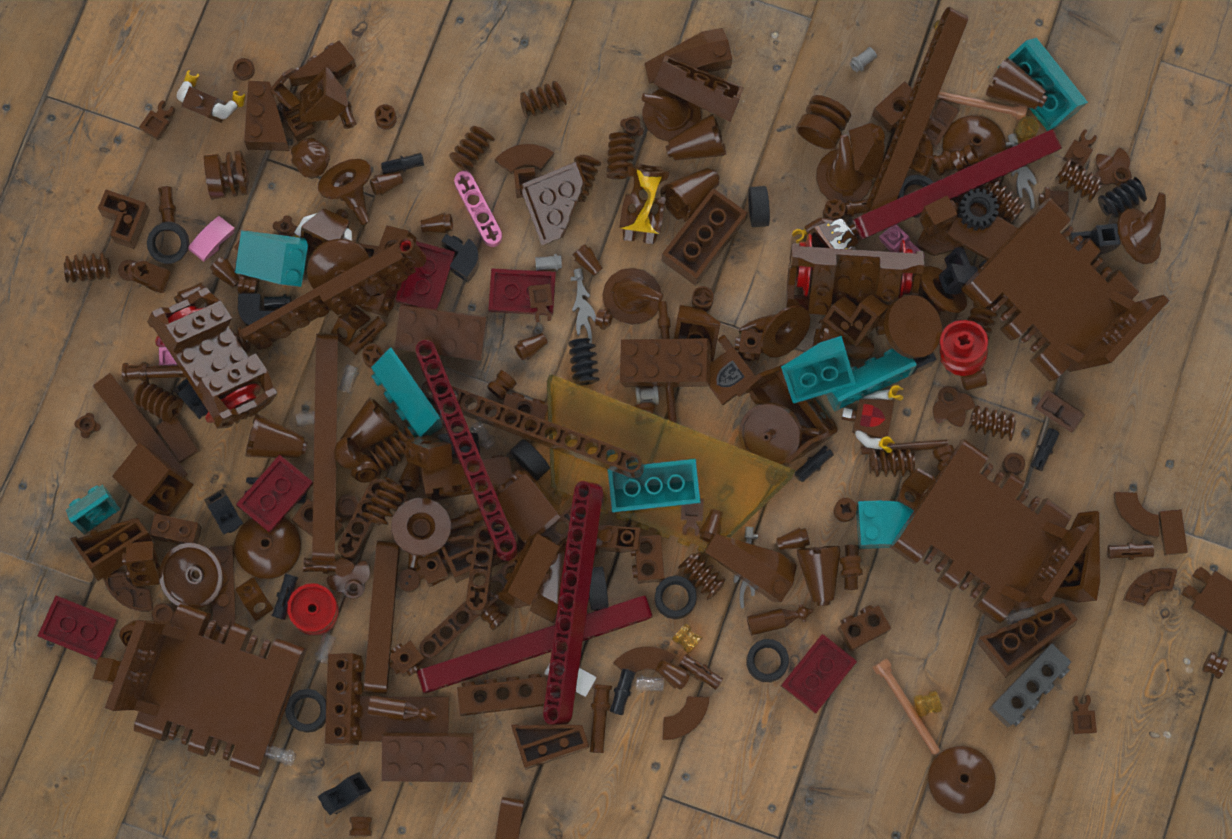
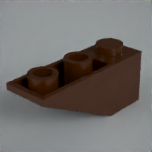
M337 41L327 45L318 56L314 55L309 58L307 64L301 68H295L288 79L292 87L309 84L325 67L330 69L336 79H340L356 67L355 60L344 45Z

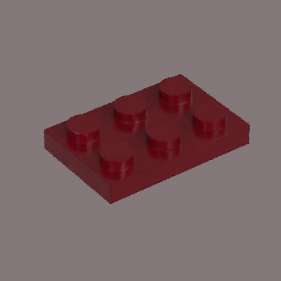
M416 241V245L426 255V263L422 267L415 268L416 272L402 282L395 302L410 306L438 309L450 274L449 266L456 254L450 250Z
M491 268L488 311L535 315L538 309L537 307L531 308L528 286L550 284L553 305L547 306V310L553 316L556 272Z
M279 455L236 503V506L267 532L271 533L314 483Z
M55 595L37 636L98 661V658L102 657L118 620Z
M822 634L782 683L781 687L816 714L857 661Z

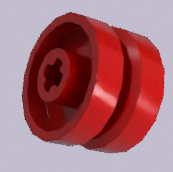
M969 320L954 321L947 325L940 338V359L943 366L949 372L960 376L973 375L980 371L986 364L988 356V337L985 330L979 324Z
M308 583L298 587L289 598L287 612L290 621L300 632L308 636H320L328 633L335 626L339 617V607L335 597L326 587ZM313 606H316L317 609L315 612H309L312 610Z

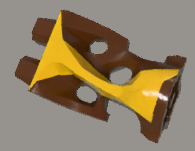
M638 163L636 167L628 166V174L634 177V187L631 194L625 195L620 229H623V240L635 241L636 231L644 232L643 243L654 244L657 234H660L665 206V196L655 198L659 184L668 179L670 172L663 170L661 166ZM640 190H645L648 193L646 200L640 198ZM633 203L636 206V210L631 213L629 205ZM654 204L659 206L656 214L651 212Z

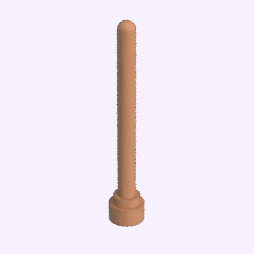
M939 92L937 100L1011 114L1012 117L1016 118L1015 120L1019 121L1025 120L1027 107L1021 105L1009 106L945 92Z
M886 658L872 667L873 670L880 677H884L931 753L937 755L940 752L939 747L892 675V665Z

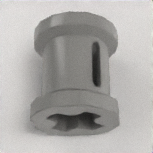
M657 386L648 389L635 388L636 405L642 403L659 405Z

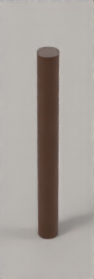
M948 440L888 444L887 447H890L893 452H896L897 449H900L902 452H905L906 449L910 451L932 450L947 446ZM861 446V455L869 454L870 450L874 448ZM874 449L876 454H878L880 449Z

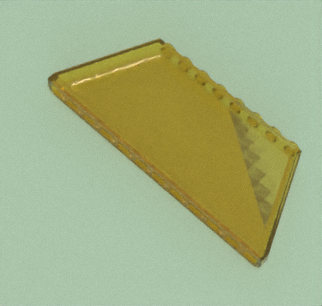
M549 374L547 379L549 422L639 455L643 464L696 459L700 498H704L703 521H696L699 531L707 519L710 510L715 509L723 512L720 535L731 538L794 475L795 470L555 375ZM557 432L549 433V439H554L557 436ZM570 440L567 446H575L577 444V440ZM591 447L587 453L594 454L598 448ZM549 448L551 488L556 490L555 494L567 499L568 495L573 497L574 488L578 482L589 481L598 483L602 486L605 495V503L601 507V513L607 515L609 511L612 512L608 469ZM610 455L607 461H616L618 455ZM631 462L628 466L638 465L639 463ZM681 505L613 512L617 514L616 518L628 523L629 519L637 522V527L647 531L649 528L658 530L657 535L667 539L671 535L678 538L677 543L687 547L690 544L698 546L697 551L704 553L705 548L709 544V542L700 539V533L698 536H695V529L693 527H688L687 534L683 535V526L687 523V520H680Z

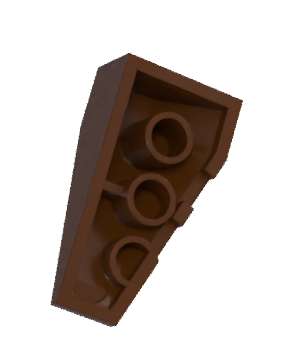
M723 28L703 31L645 62V69L649 84L655 82L665 55L707 73L729 69L732 65V55L728 38Z
M1098 511L1080 512L1077 514L1071 529L1091 523L1097 527V530L1054 594V597L1077 603L1097 601L1100 586V520Z
M715 534L704 550V553L772 602H782L793 585L797 565L779 552L720 534Z

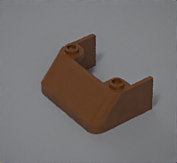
M785 364L759 373L736 394L740 397L749 393L752 401L756 404L767 402L781 404L794 413L800 425H805L806 428H821V435L817 437L805 436L802 438L800 448L786 459L787 463H791L804 457L837 433L838 428L816 397L793 404L781 366Z

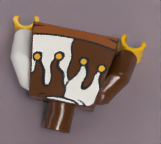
M820 217L804 226L805 229H795L792 233L793 237L797 234L802 235L800 239L795 241L796 243L804 242L805 236L811 234L812 246L819 248L856 250L855 246L859 243L857 239L859 233L855 225L852 224L848 227L841 218L833 220Z

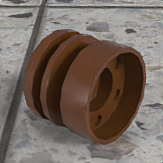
M814 95L806 107L805 111L807 114L802 115L796 126V131L803 139L817 147L828 150L835 149L842 135L840 131L845 130L852 115L839 102L823 95Z
M241 150L235 151V161H233L231 152H227L226 162L223 163L219 153L204 156L205 176L211 200L225 198L226 188L231 189L234 197L237 196V186L240 187L242 195H248L249 173Z

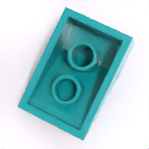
M241 230L235 273L281 285L302 287L308 249L306 238Z
M842 336L820 342L781 366L793 404L856 385Z
M103 484L92 487L87 492L88 495L82 499L77 498L69 504V508L66 509L70 522L84 535L121 510Z
M858 501L856 505L859 549L890 548L914 510L898 501Z

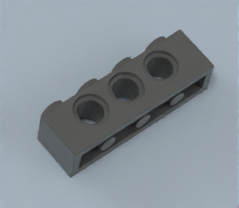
M1053 644L1049 645L993 703L989 710L1007 728L1012 724L1016 727L1025 718L1022 714L1027 709L1031 711L1040 702L1037 698L1042 693L1047 695L1054 688L1055 685L1052 682L1057 677L1062 679L1070 671L1068 666L1071 661ZM1043 666L1051 669L1052 674L1050 677L1042 674L1041 669ZM1027 682H1033L1036 685L1037 690L1035 693L1027 690ZM1013 697L1020 699L1022 703L1020 709L1012 706L1011 700Z

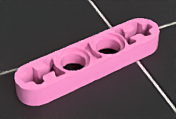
M467 171L457 173L454 179L455 187L484 243L489 247L498 246L502 241L501 230L473 176ZM461 178L468 180L467 182L470 190H468L467 192L464 184H460ZM476 195L480 200L476 205H471L467 201L469 196ZM485 213L489 216V220L486 223H480L477 220V216ZM489 226L493 234H498L495 241L491 238L487 239L489 237L487 230Z

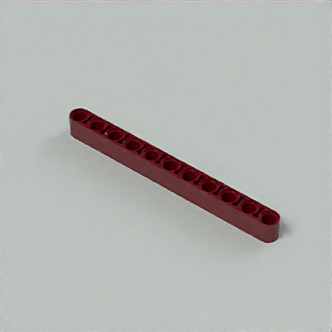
M1051 129L857 217L852 221L861 240L866 239L921 214L925 206L945 196H948L950 200L1044 158L1062 149V146L1054 129Z
M422 340L418 342L415 348L418 363L496 553L503 561H510L517 554L516 541L435 345L429 340ZM424 350L431 351L428 356L421 355V352ZM432 369L439 370L436 375H430L428 372ZM440 388L447 389V392L444 394L436 393ZM448 407H453L455 409V411L450 414L444 412V410ZM458 426L463 428L460 433L452 431L453 428ZM463 446H469L472 448L467 453L460 451V449ZM473 465L480 468L477 472L468 471L469 467ZM480 485H485L488 487V489L484 492H478L476 490V488ZM487 505H494L496 507L492 512L484 510ZM498 524L504 526L501 532H495L492 529ZM508 544L513 548L509 552H503L501 547Z
M589 481L578 482L573 493L543 710L545 722L553 725H566L571 721L573 715L603 498L602 486Z
M640 596L586 614L583 641L651 619L653 615L647 597ZM555 625L418 670L416 674L423 694L552 652Z

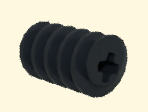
M1134 177V179H1129L1126 183L1120 184L1119 187L1113 188L1112 192H1106L1105 196H1099L1098 203L1106 216L1111 214L1116 218L1118 217L1117 210L1123 213L1125 211L1124 206L1132 209V202L1137 206L1140 204L1139 198L1145 202L1147 201V196L1141 181Z
M579 338L568 342L569 347L572 348L569 350L570 355L573 356L570 359V363L573 364L571 371L575 374L572 375V380L576 381L573 384L576 386L591 385L600 381V378L593 377V374L598 373L599 369L592 368V366L598 364V361L591 360L592 357L597 356V353L590 351V349L596 347V344L589 343L591 340L589 338Z

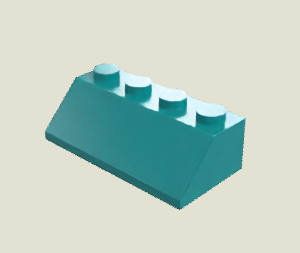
M1037 37L1026 40L1008 57L1046 90L1045 95L1048 98L1042 108L1038 106L1036 110L1029 109L1047 131L1060 126L1088 103Z
M388 349L371 367L374 373L371 377L377 386H383L385 398L390 404L394 402L398 408L395 412L401 421L406 419L410 425L408 429L414 438L425 435L431 436L443 428L441 418L393 349Z
M892 348L886 351L884 356L879 359L873 357L864 362L865 365L857 368V366L852 367L856 385L825 395L834 412L859 401V399L868 394L880 391L911 376L917 364L913 359L900 355Z
M696 459L643 464L644 472L638 478H630L608 469L612 512L700 503ZM638 465L628 466V469L633 470L637 468Z

